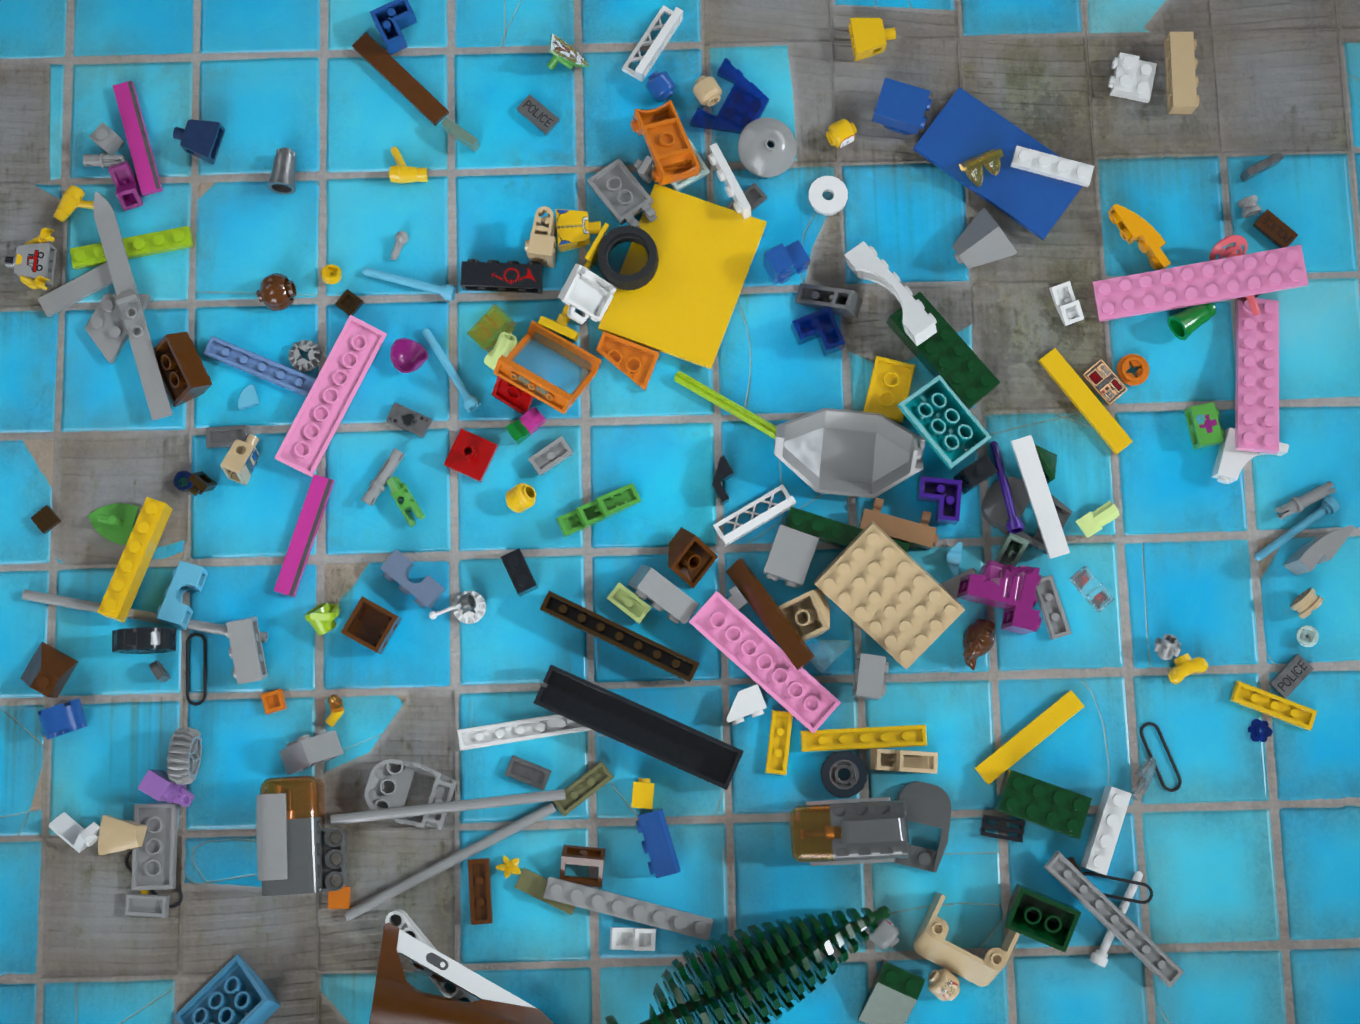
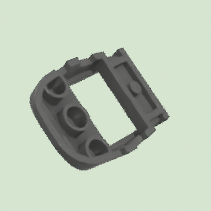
M1007 477L1015 512L1020 519L1030 500L1023 480L1016 477ZM998 479L991 485L985 495L981 511L984 519L1006 536L1009 534L1006 527L1009 518ZM1051 494L1063 529L1072 511ZM1039 527L1033 538L1024 532L1015 534L1029 541L1027 547L1039 548L1044 550L1043 553L1047 555Z
M919 781L909 782L901 787L895 799L906 800L908 821L942 828L937 851L910 845V857L896 858L893 863L936 873L948 843L951 801L947 793L939 786Z

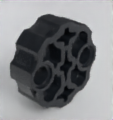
M125 628L112 631V653L152 654L176 651V629Z

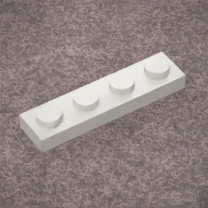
M717 143L710 145L709 161L712 166L715 165L718 169L716 172L721 182L724 181L726 184L725 190L728 197L734 199L733 205L738 214L741 213L744 219L750 217L751 206Z
M1016 146L1010 166L1085 187L1090 185L1094 166L1021 146Z

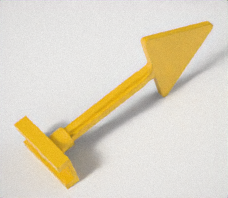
M605 223L585 256L587 262L583 267L590 270L591 265L595 266L599 244L606 235L609 224ZM565 304L557 320L544 316L540 317L538 324L577 342L580 334L567 326L570 320L567 316L569 305Z

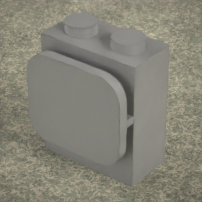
M780 524L763 574H766V578L772 581L783 580L786 582L785 585L795 589L798 586L802 587L819 538Z

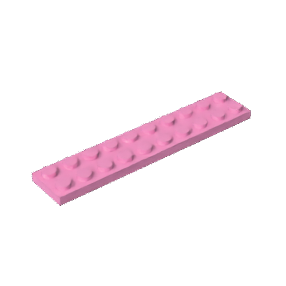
M1301 245L1094 281L1093 290L1099 322L1304 287L1308 286L1309 283Z

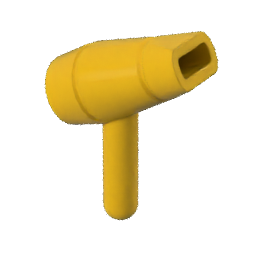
M395 146L391 148L390 151L397 164L389 168L388 175L391 182L402 184L428 182L427 168L406 166L398 148Z
M70 185L63 194L53 217L64 223L77 207L93 209L94 201L83 200L84 191L78 186Z

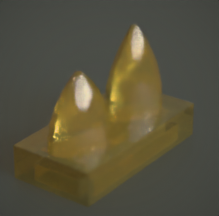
M992 149L960 163L961 172H966L971 182L980 187L983 181L982 165L990 173L998 175L1001 166L1000 158L1004 156L1002 149Z

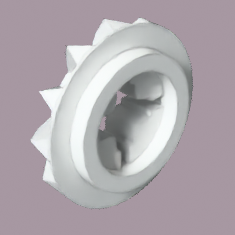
M464 591L456 597L453 605L458 604L461 596L471 593L476 600V608L474 609L476 613L471 611L465 612L460 608L454 609L453 613L459 621L473 624L484 616L486 603L484 598L477 592Z

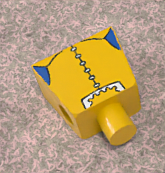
M555 209L559 252L588 246L591 244L590 234H599L601 231V221L589 222L588 212Z

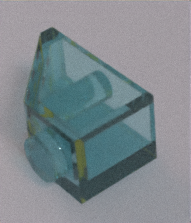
M819 640L816 644L812 641L807 647L815 657L809 663L822 674L852 643L849 640Z

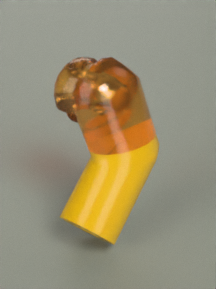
M335 694L329 696L327 700L331 713L325 722L331 727L336 724L344 713L343 701Z

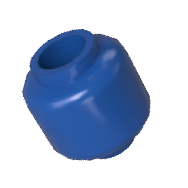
M655 71L648 76L649 81L646 84V88L655 100L663 102L675 93L673 91L675 83L667 72L659 73Z

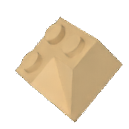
M820 589L811 590L778 606L804 642L818 637L830 629V606L825 594Z

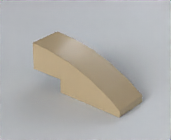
M870 749L869 770L937 774V752Z

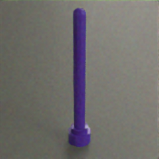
M992 441L990 448L995 467L998 471L997 475L1009 518L1006 524L1007 531L1013 534L1020 533L1024 530L1023 522L1017 517L998 443Z

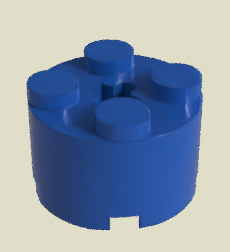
M80 698L37 712L47 740L87 727V719Z

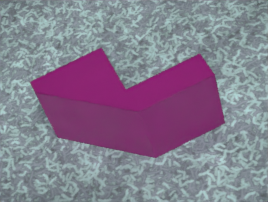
M128 161L109 166L108 171L116 186V196L123 210L127 211L143 206L138 184Z

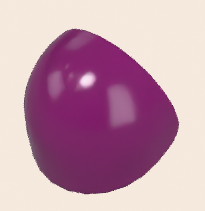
M400 338L393 343L390 357L398 371L411 373L418 370L428 359V353L416 341Z

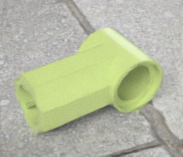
M502 332L494 349L486 355L484 364L495 370L501 355L507 357L518 342L516 340L517 337Z
M1108 501L1075 522L1086 538H1089L1120 514L1115 504Z

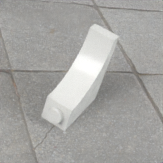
M1229 427L1224 431V442L1220 443L1211 477L1216 478L1220 483L1230 484L1238 480L1241 470L1252 458L1260 455L1282 456L1288 453L1289 445L1279 442V452L1277 454L1235 450V429Z

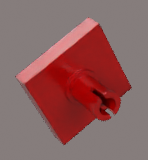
M499 376L497 377L492 396L522 415L529 411L534 397Z
M461 428L443 465L482 482L499 446Z

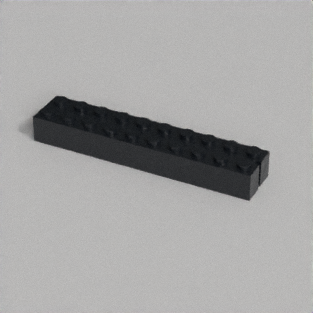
M550 665L543 680L548 685L546 688L540 687L533 702L534 704L725 790L728 789L744 752L743 750L556 666Z

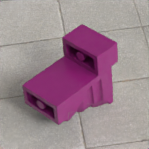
M989 560L981 567L978 575L969 574L960 579L958 599L1004 609L1001 624L1002 630L1025 635L1036 632L1040 628L1042 618L1039 617L1040 611L1032 609L1037 602L1035 591L1036 586L1038 587L1041 581L1040 568L1022 565L1017 567L1009 564L1002 565L994 560Z

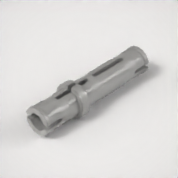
M395 448L393 449L375 479L371 480V485L361 498L363 502L373 506L380 493L386 489V481L391 478L405 454Z
M1327 481L1325 484L1300 497H1293L1290 499V502L1275 508L1276 513L1280 512L1277 514L1278 518L1283 520L1295 512L1300 513L1305 507L1335 493V488L1330 489L1334 486L1333 483Z

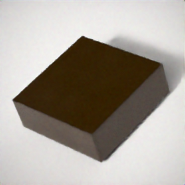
M347 289L335 305L348 316H353L364 302Z
M48 505L31 517L43 534H47L61 522L60 518Z

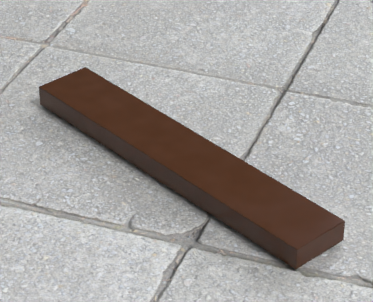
M367 33L362 35L352 45L358 54L434 126L449 114V111Z
M743 558L738 559L726 573L796 669H802L815 656Z

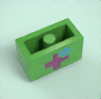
M1214 402L1191 406L1184 411L1194 450L1216 446L1224 442V430L1220 427L1218 420L1220 414Z

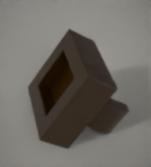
M203 471L192 473L188 479L193 483L189 491L194 496L198 493L202 495L203 492L212 491L217 486V483Z

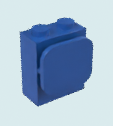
M885 78L872 122L882 124L886 129L901 134L917 135L919 128H924L927 119L923 115L925 110L929 111L932 99L929 96L931 91Z

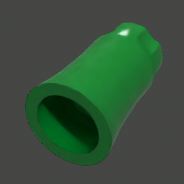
M1213 302L1190 306L1168 317L1169 328L1177 338L1186 340L1196 329L1216 314V307Z

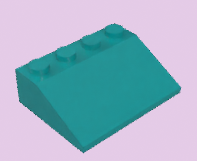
M940 375L897 405L949 470L968 458L992 438Z

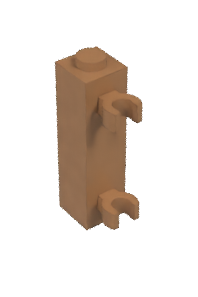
M880 498L874 499L872 510L864 509L858 527L860 529H864L873 521L890 538L908 543L911 546L930 550L932 546L937 544L939 536L935 534L937 528L928 526L931 512L923 511L920 523L880 513L884 499Z

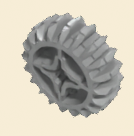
M191 727L178 728L171 737L166 767L168 768V778L173 783L180 785L191 784L198 775V769L202 761V738L198 729Z

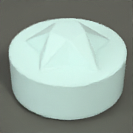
M1306 625L1297 631V641L1300 645L1312 647L1317 644L1319 635L1314 627Z

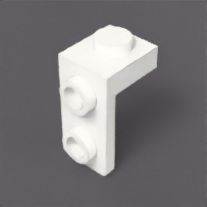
M62 813L49 824V828L78 853L87 846H92L98 839L97 834L100 827L95 822L84 829L66 813Z

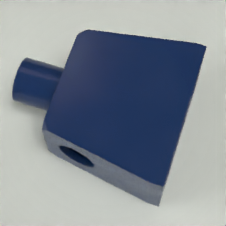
M190 119L187 121L185 129L180 127L174 128L173 138L181 140L180 146L185 152L210 164H214L225 129L220 122Z

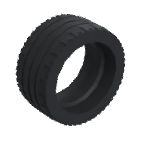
M630 225L614 228L604 236L599 244L597 260L601 274L607 282L618 289L636 290L648 284L654 277L659 263L658 251L654 240L643 229ZM624 242L638 243L646 249L648 254L646 265L639 272L631 275H622L614 272L608 262L611 250Z

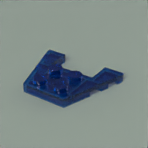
M725 58L717 72V76L734 84L717 116L697 108L690 121V126L741 134L750 122L761 118L769 103V98L752 82L750 83L743 76V73L731 64L730 60Z

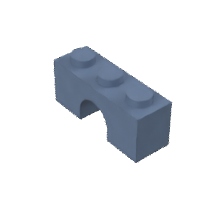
M395 549L380 567L384 571L383 576L391 583L394 580L400 584L398 588L407 596L409 593L416 597L414 602L423 609L425 606L431 609L446 589L429 575L420 583H412L409 579V572L415 564Z

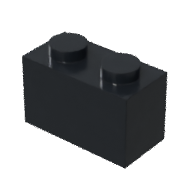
M520 548L501 556L502 562L520 597L538 589V585Z

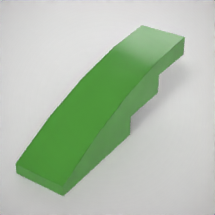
M631 483L597 497L596 500L577 507L574 511L557 517L556 521L565 538L640 503L642 500L634 484Z

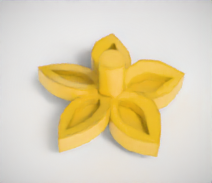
M504 855L503 864L497 865L496 869L504 871L505 878H508L511 873L513 875L521 874L518 867L520 858H514L510 861Z

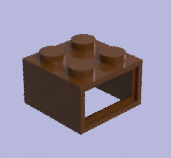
M362 596L341 633L372 651L382 654L402 618Z

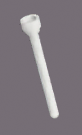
M1136 871L1132 880L1141 882L1142 872ZM1130 883L1124 897L1133 899L1139 885ZM1122 900L1118 908L1126 914L1131 902ZM1109 930L1099 950L1096 949L1095 952H1092L1089 958L1090 961L1104 968L1108 962L1107 952L1115 937Z

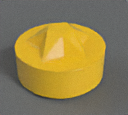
M333 264L324 266L321 270L322 280L327 284L338 283L342 279L340 267Z

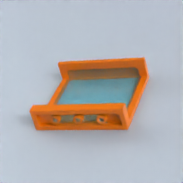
M532 320L527 334L507 357L501 355L498 359L493 374L565 415L596 376L602 360Z

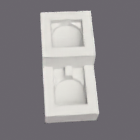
M1070 281L1049 287L1055 307L1065 326L1084 319L1079 300L1075 299Z
M610 927L611 950L655 951L656 929Z

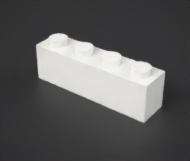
M1105 786L1080 867L1107 875L1132 795L1131 793L1112 786Z

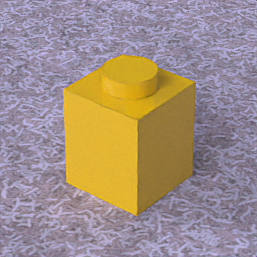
M638 778V782H633L632 808L653 809L655 783H650L651 779Z

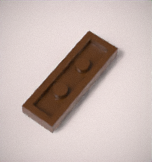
M490 858L468 859L471 925L493 923Z

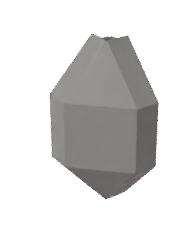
M822 408L777 425L774 455L816 493L875 498L923 469L922 457L926 440L881 413Z

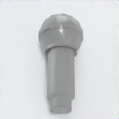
M399 231L395 235L396 243L391 253V260L396 261L403 245L409 240L408 234L404 231Z

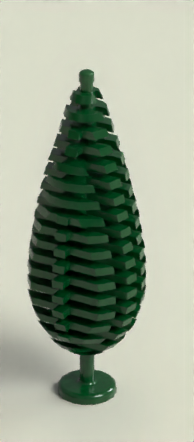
M882 906L874 912L870 908H861V912L864 914V917H861L855 908L846 909V914L852 920L851 922L846 919L845 914L841 910L833 911L832 918L838 924L837 926H834L832 918L828 913L817 915L818 920L813 914H804L806 918L803 921L798 916L789 917L792 921L791 923H788L785 919L776 920L775 922L778 927H775L771 922L762 923L761 926L765 930L763 932L755 924L750 925L747 930L751 936L743 932L742 929L734 930V936L738 941L727 933L721 934L720 939L724 946H722L719 940L715 941L714 938L707 940L708 947L711 949L710 952L706 946L703 947L700 943L695 946V952L699 956L697 959L693 952L690 954L686 950L682 953L683 959L686 962L684 964L685 968L677 958L671 964L675 971L673 974L680 986L679 988L667 969H665L661 976L664 980L663 985L669 995L668 999L672 1009L667 1005L669 1003L662 989L656 983L653 995L659 1006L660 1014L656 1015L650 1004L649 1019L640 1024H678L676 1020H678L679 1024H755V1022L758 1024H771L767 1015H773L775 1020H778L782 1017L780 1007L785 1008L789 1012L794 1008V1004L791 1002L793 999L800 1003L805 999L803 995L805 990L810 994L816 989L814 986L816 981L820 985L826 982L827 972L831 975L836 972V968H838L837 961L841 964L849 959L847 950L851 954H855L859 950L858 942L853 937L856 936L860 943L864 945L869 940V934L864 929L868 927L874 934L878 929L876 922L889 918L891 915L890 910L887 906ZM613 1015L605 1017L607 1024H618Z

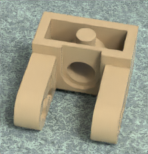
M546 206L536 210L530 240L526 239L525 251H527V258H529L530 262H538L539 265L555 268L558 251L555 243L556 224L553 211ZM544 213H547L548 216L542 218L540 217L543 216Z

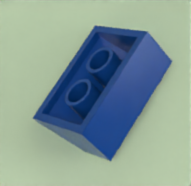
M663 809L638 815L639 820L635 821L638 833L643 832L645 841L641 843L644 853H649L651 859L650 862H647L650 874H655L656 878L681 872Z

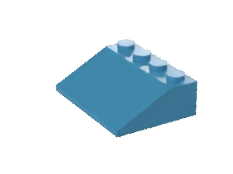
M237 954L174 1017L178 1024H263L281 1004L270 988Z

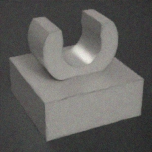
M647 155L644 161L637 159L633 166L638 168L637 173L643 182L650 184L653 180L652 171H654L655 163L653 158Z

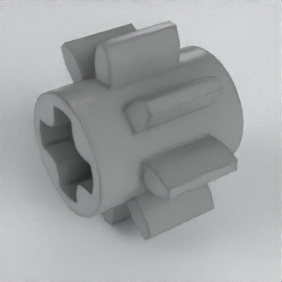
M1165 634L1162 639L1156 638L1154 651L1157 652L1161 659L1170 660L1173 655L1179 656L1181 643L1178 642L1177 637Z

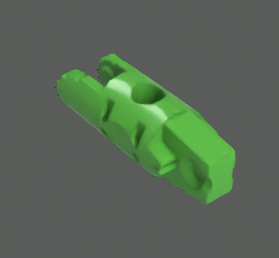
M398 477L388 479L386 482L391 490L392 498L395 500L409 526L413 527L416 525V521L410 511L412 510L416 517L421 520L425 518L423 511L405 483H402Z

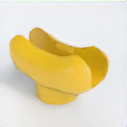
M1189 653L1184 654L1173 660L1176 667L1169 671L1168 677L1171 683L1179 684L1190 674L1206 671L1208 663L1202 657L1191 659Z

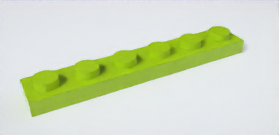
M189 226L122 238L128 260L194 247ZM102 243L70 248L72 267L75 270L98 266L107 262Z

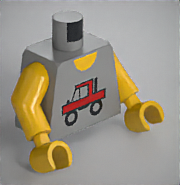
M42 228L39 236L17 247L16 256L5 257V266L7 268H14V273L20 277V281L33 290L43 289L46 291L47 287H45V284L53 285L57 248L49 243V241L54 242L55 240L54 237H51V233L54 232L53 229Z

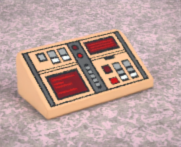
M1102 359L1083 374L1109 405L1128 390Z

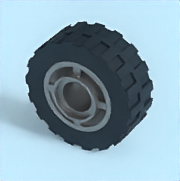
M838 751L832 753L822 764V783L826 790L834 796L849 798L857 795L864 788L867 781L866 765L859 756L852 752ZM846 768L849 770L850 776L847 780L839 779L838 772L840 769Z

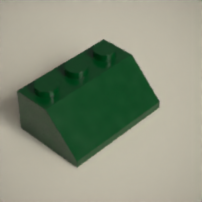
M1017 883L1009 901L1004 927L1066 952L1081 912L1073 906Z

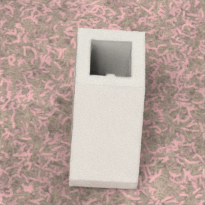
M758 684L737 693L726 718L727 723L732 722L733 725L744 722L743 717L750 714L752 718L764 714L763 709H766L767 706Z

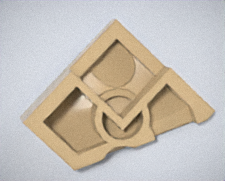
M103 815L99 829L98 855H107L109 853L142 847L148 826L131 820Z

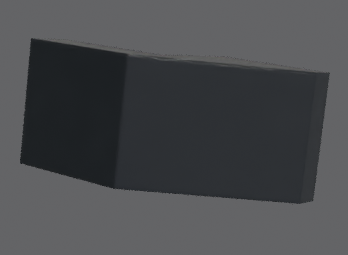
M724 455L720 457L712 483V489L721 506L729 502V497L721 483L733 477L734 474Z

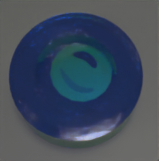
M188 471L178 472L174 476V486L182 492H188L193 485L188 480L192 473Z

